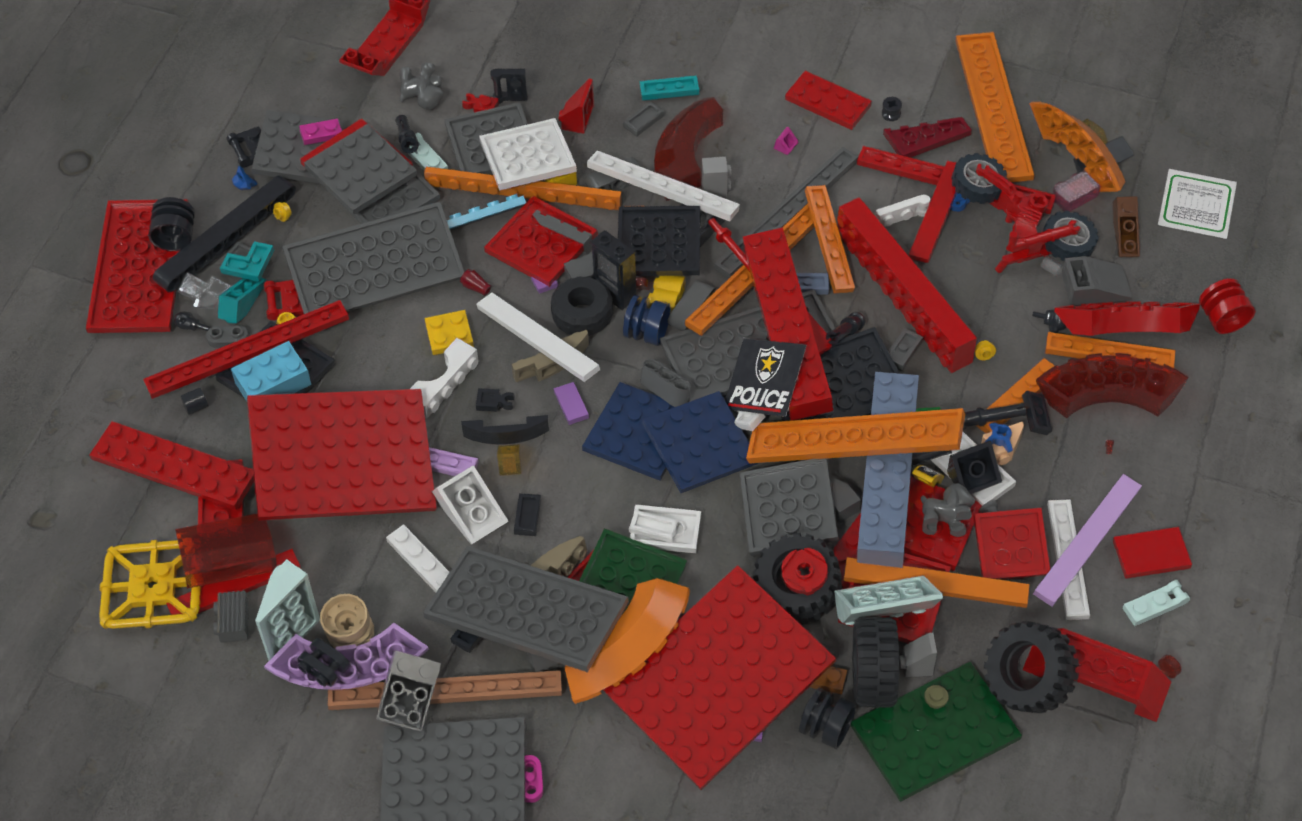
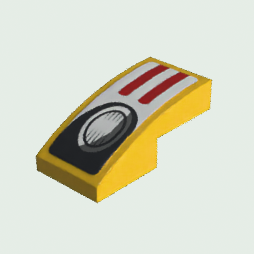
M924 465L917 466L912 472L914 478L932 487L936 483L941 484L944 479V475Z

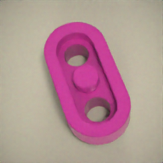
M527 755L525 756V802L534 803L542 798L544 792L542 767L537 757ZM527 768H534L532 772H526ZM530 789L536 790L534 794L527 793Z

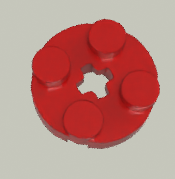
M814 549L794 550L785 557L782 563V577L790 590L799 594L812 595L825 584L828 577V566L823 555ZM810 567L808 575H801L800 568Z

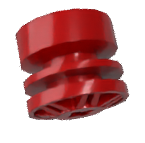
M1227 278L1210 285L1199 298L1200 306L1205 314L1209 316L1210 323L1219 334H1228L1243 328L1252 320L1256 312L1236 279Z

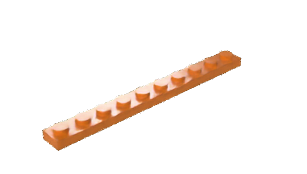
M426 167L424 171L425 180L432 187L504 196L517 194L518 197L524 196L527 199L535 196L542 201L608 210H619V207L622 206L621 191L543 181L499 190L493 175Z
M808 203L783 226L789 250L815 227ZM744 265L740 267L685 320V326L702 336L754 286L748 269Z

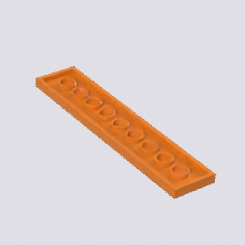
M994 32L957 35L955 41L986 155L991 159L995 158L998 164L1001 163L1003 165V170L1007 172V180L1010 182L1033 180L1034 172Z
M963 408L760 423L752 431L746 459L749 463L960 450L965 412Z

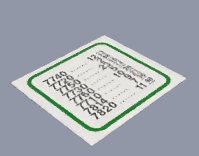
M1169 169L1158 225L1227 239L1237 182Z

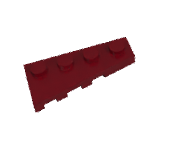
M963 117L938 120L935 124L919 123V126L910 128L908 125L900 126V129L897 130L886 128L883 130V135L898 155L911 158L971 135L972 130Z

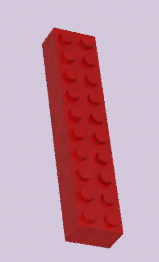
M859 197L839 206L837 227L841 240L845 242L850 253L858 258L860 265L867 269L872 280L881 286L882 292L890 297L895 308L903 313L907 323L912 324L916 329V333L923 337L930 351L938 356L941 364L953 373L973 363L977 337Z
M783 227L742 236L744 252L769 341L807 345L788 408L791 421L832 412L831 392Z

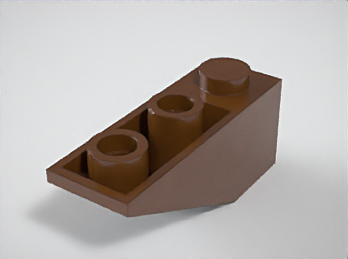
M1116 197L1112 202L1118 255L1119 257H1140L1138 197Z

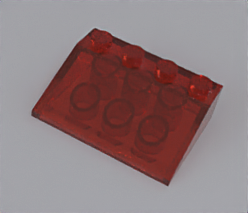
M258 514L175 529L187 589L273 572L277 567L275 550L267 520L258 521Z

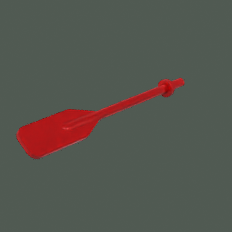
M715 218L710 219L708 224L717 233V241L725 243L750 272L746 255L731 238L732 232L730 229L722 228ZM808 312L819 354H822L832 347V344L828 343L831 338L826 340L827 333Z

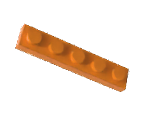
M1045 358L1042 359L987 409L1022 403L1023 393L1026 391L1040 393L1060 375L1061 370ZM1011 418L986 422V425L982 427L979 425L975 426L987 434L992 432L989 424H1005Z

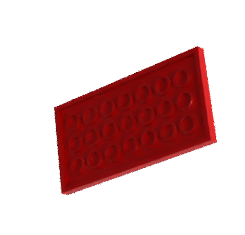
M111 200L107 202L86 324L87 333L171 331L176 290L170 293L152 280V276L161 265L179 251L160 249L149 240L151 211L153 204L157 200Z

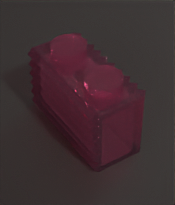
M1085 170L1079 174L1075 173L1067 181L1058 182L1054 186L1055 203L1063 211L1071 212L1098 197L1100 185Z

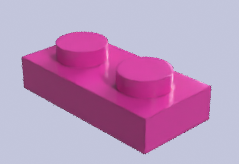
M338 119L299 125L304 145L328 141L342 131Z

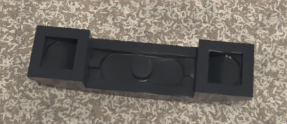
M548 415L527 416V424L484 427L483 420L461 421L463 437L485 444L504 445L525 442L549 431Z

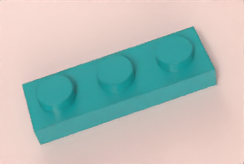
M697 75L640 81L642 101L699 95Z

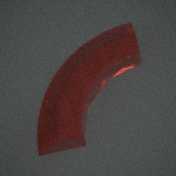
M714 97L703 98L689 105L666 126L655 150L654 167L656 173L696 188L701 187V169L695 160L698 144L702 138L723 126V109Z
M1102 353L1086 355V358L1078 360L1070 359L1061 366L1056 365L1038 377L1036 383L1049 406L1065 418L1086 406L1108 402L1133 405L1159 417L1172 404L1189 377L1166 364L1162 366L1150 362V358L1145 357L1144 360L1131 357V354L1115 353V356H1102Z

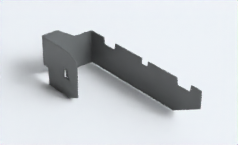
M539 210L534 212L533 216L540 225L584 245V251L578 258L583 257L584 254L588 255L592 251V245L590 244L592 234L586 231L579 232L577 227L566 222L560 223L561 220L548 214L544 216L540 214L541 211Z

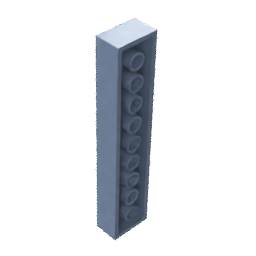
M875 372L871 415L916 412L919 375ZM912 453L867 456L857 563L903 568Z

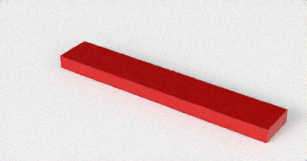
M946 162L910 250L909 257L912 260L925 263L930 261L957 194L955 187L952 186L951 179L956 162Z
M289 549L201 587L198 614L214 607V602H218V593L241 592L242 590L248 593L268 584L274 569L278 565H282L286 559L301 569L293 549ZM191 592L176 598L184 606L190 608ZM166 603L171 615L182 614L172 604Z

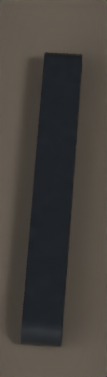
M276 176L161 265L154 272L152 280L167 292H173L270 216L276 203H286L296 192V186L282 176Z

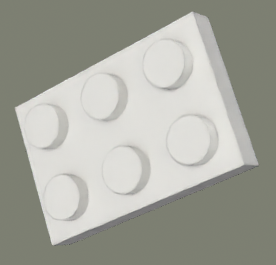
M635 505L634 513L637 510L677 520L678 527L672 543L634 533L630 534L631 539L659 550L696 553L701 511Z

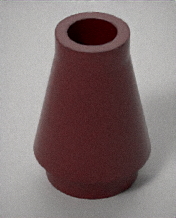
M467 269L460 279L463 287L484 296L492 288L475 270Z

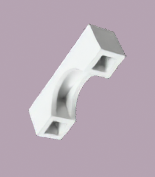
M458 338L444 351L445 362L448 367L447 371L440 378L433 381L418 380L410 388L421 389L426 419L438 410L442 401L452 394L453 389L464 381L465 376L470 370L475 369L479 362L477 349Z

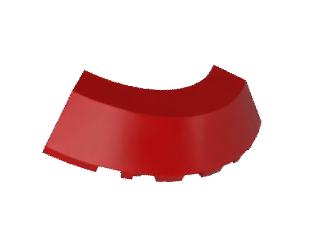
M1125 301V303H1114V305L1113 302L1084 303L1081 306H1075V309L1074 305L1055 307L1054 312L1071 333L1076 335L1093 336L1119 332L1183 333L1190 331L1200 308V303L1173 302L1164 303L1160 306V301L1143 302V304H1141V301Z

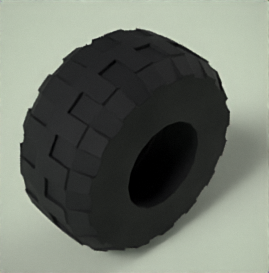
M582 276L570 278L558 285L551 296V314L556 326L569 335L587 330L588 336L602 331L610 323L613 314V301L608 287L594 278ZM578 305H588L586 308H576Z

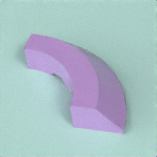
M392 623L386 630L371 638L370 642L358 646L355 644L336 646L334 649L343 654L351 666L345 673L335 672L338 680L332 687L327 685L323 687L315 680L313 675L310 673L306 675L298 668L297 658L304 651L309 654L312 653L309 647L312 642L295 634L264 668L288 682L305 687L328 690L351 689L386 679L393 651L397 650L421 657L429 648L400 626ZM320 658L318 659L319 661H321V662L324 663L325 665L329 666V664H327L326 662H324L322 659H320Z

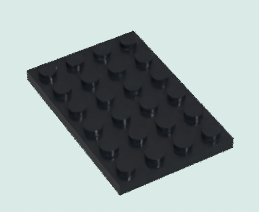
M875 327L843 338L836 344H832L829 350L820 354L832 396L833 411L797 420L871 415L875 372L900 374ZM788 411L786 417L781 416L783 421H791Z

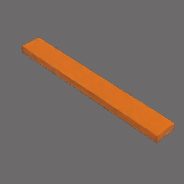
M847 557L844 581L871 585L925 576L943 596L1027 608L1029 584L909 566L898 568L857 563V559Z

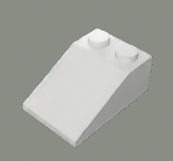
M474 465L432 491L444 512L471 545L508 522V519Z

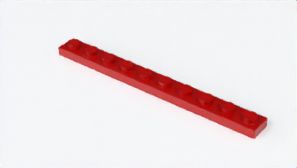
M867 146L862 147L857 159V165L933 185L938 184L945 167ZM1014 184L1015 188L1026 197H1030L1035 193L1044 195L1048 199L1044 213L1051 214L1056 198L1055 194Z
M338 300L143 380L151 398L154 399L248 361L287 341L292 343L347 321L349 316L341 300Z

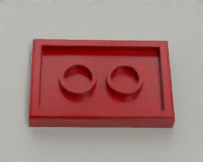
M1179 527L1115 536L1113 538V544L1125 579L1191 569L1192 563Z

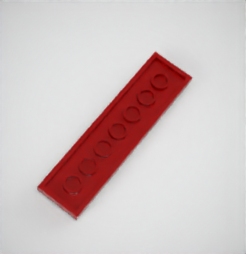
M111 421L89 454L94 461L234 510L238 509L254 483V472L251 468Z

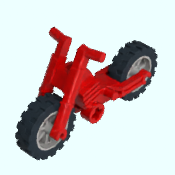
M974 153V155L967 154L956 163L951 177L952 186L955 187V191L958 194L960 193L962 198L965 200L969 199L972 203L979 202V204H985V202H988L996 209L1003 210L1007 214L1005 218L1007 223L1015 222L1009 234V242L1006 250L1012 253L1002 256V260L995 267L998 273H1001L1009 264L1021 263L1042 256L1047 257L1049 254H1052L1055 258H1061L1062 261L1065 258L1091 256L1099 236L1097 235V228H1094V223L1092 221L1089 222L1086 216H1081L1078 212H1056L1055 215L1052 214L1046 221L1043 231L1037 233V226L1048 204V199L1044 195L1035 193L1030 197L1024 196L1021 191L1015 188L1012 182L1007 180V172L1003 170V165L1001 163L998 164L995 158L991 159L988 155L983 154L982 156L979 153Z

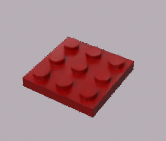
M1042 508L976 513L973 515L982 577L1004 580L1046 576L1048 574L1050 564Z

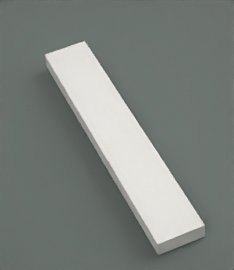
M1048 500L1047 505L1056 560L1061 557L1076 537L1071 500ZM1082 568L1062 593L1066 620L1090 618Z

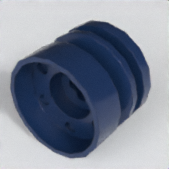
M634 295L624 316L623 336L629 339L633 336L634 340L638 341L644 333L645 343L659 346L660 338L665 337L668 328V318L671 312L670 304L656 300L650 308L649 298L645 297L642 300L641 296Z

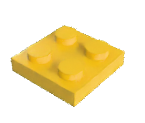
M465 310L424 318L433 355L444 353L456 338L474 347Z

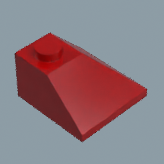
M589 78L566 102L564 109L560 110L559 121L561 122L562 130L585 133L594 108L593 79Z

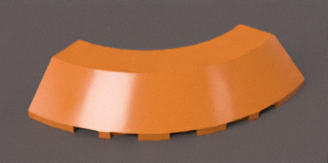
M1043 102L1029 103L1043 139L1056 143L1062 142L1067 145L1066 149L1076 159L1079 158L1085 164L1084 170L1095 192H1118L1122 189L1125 179L1117 162L1103 141L1090 127L1078 118L1050 104Z
M658 578L637 584L630 605L619 618L589 671L585 672L565 665L573 702L576 704L602 694L601 690L612 684L614 687L618 686L619 682L630 672L634 675L646 665L644 661L653 652L658 653L667 642V635L679 625L676 621L680 613L685 612L690 589Z

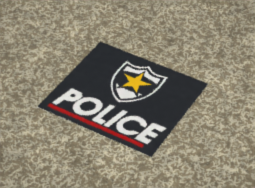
M743 338L725 399L729 409L786 417L807 345Z

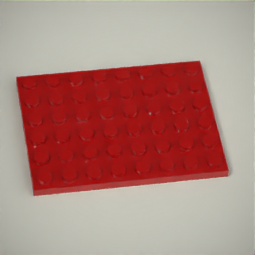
M421 389L247 395L258 521L436 510V499L432 493L434 483Z
M738 565L677 621L679 625L667 635L666 644L658 653L653 652L644 661L646 665L634 675L630 672L619 682L618 686L614 687L612 684L604 689V693L700 790L710 783L836 662V658Z

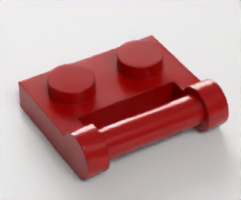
M293 280L281 282L266 281L264 283V291L267 293L268 303L267 319L277 320L278 316L284 312L292 313L295 317L304 314ZM275 292H281L283 309H276Z

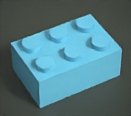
M289 341L231 368L235 384L246 401L247 395L294 394L311 385L308 370Z

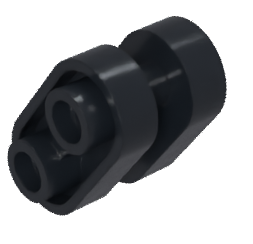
M316 638L309 645L312 653L309 654L304 651L297 658L299 663L297 666L304 674L308 675L310 673L313 675L315 680L323 687H326V685L332 687L338 680L335 672L345 673L351 664L343 654L321 639ZM319 658L322 659L324 662H326L327 664H329V666L325 665L324 663H322V662L319 661L318 659H319Z

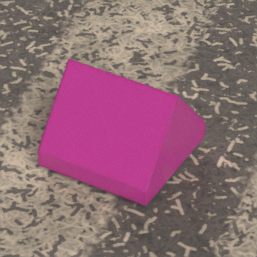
M786 127L776 139L774 149L786 155L799 142L789 127Z

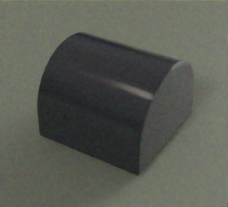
M201 388L181 395L183 406L188 415L208 407Z

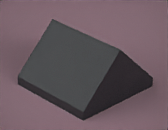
M986 441L950 455L947 474L954 484L963 485L970 494L1002 483L991 441Z

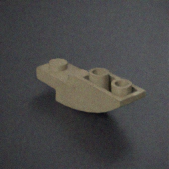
M587 330L562 338L563 341L582 354L589 346ZM541 352L512 364L515 382L536 376L538 381H542L565 369Z
M579 536L556 546L541 556L531 566L564 577L569 576L574 566L587 553L584 537Z

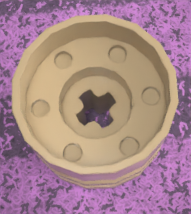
M339 594L330 598L324 604L320 612V623L333 648L353 644L358 646L370 642V639L374 636V624L363 600L352 594Z

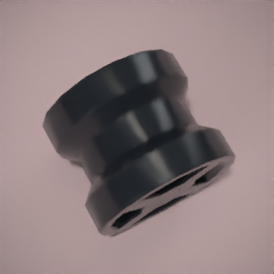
M887 97L884 99L882 117L886 121H897L901 116V100L897 97Z

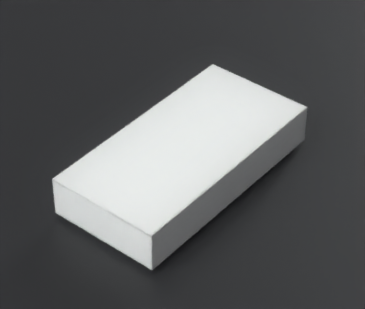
M635 510L629 532L672 543L678 527V521Z

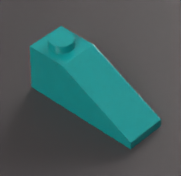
M261 277L258 282L242 278L219 295L218 318L232 324L242 320L261 293L267 279Z

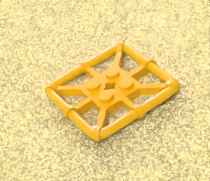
M197 539L162 542L151 540L149 543L125 544L108 548L104 560L103 581L100 583L99 588L101 591L100 625L104 629L142 626L152 628L154 625L193 622L197 619L200 605V589L203 584V576L201 575L202 543ZM187 548L172 562L158 563L159 550ZM151 551L150 564L133 565L121 554ZM194 555L192 575L190 577L176 578L177 569ZM114 560L130 572L129 582L112 583ZM150 582H158L152 588L148 586ZM192 586L190 608H187L175 598V588ZM128 592L127 600L109 615L110 594ZM170 603L182 614L154 616V606ZM134 607H146V615L144 617L120 619Z

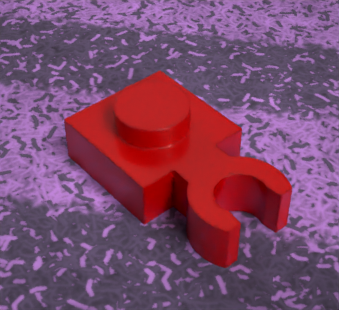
M467 93V101H462L463 108L473 109L474 113L497 108L499 105L497 98L481 94L479 98H476L473 94Z

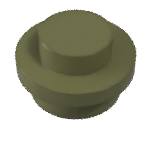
M930 686L925 691V701L932 708H941L948 701V692L942 686Z

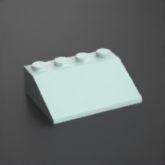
M287 559L282 565H278L270 576L255 620L269 661L295 634L304 638L320 621L307 573Z
M925 576L834 591L837 617L846 625H854V621L859 617H884L889 615L890 617H900L904 615L903 613L907 612L923 613L926 609L933 608L943 599L942 593Z

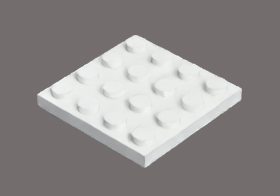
M555 118L479 136L499 190L577 172L576 164Z

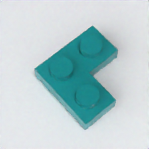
M254 241L247 257L227 253L220 271L222 274L259 282L274 253L273 245Z

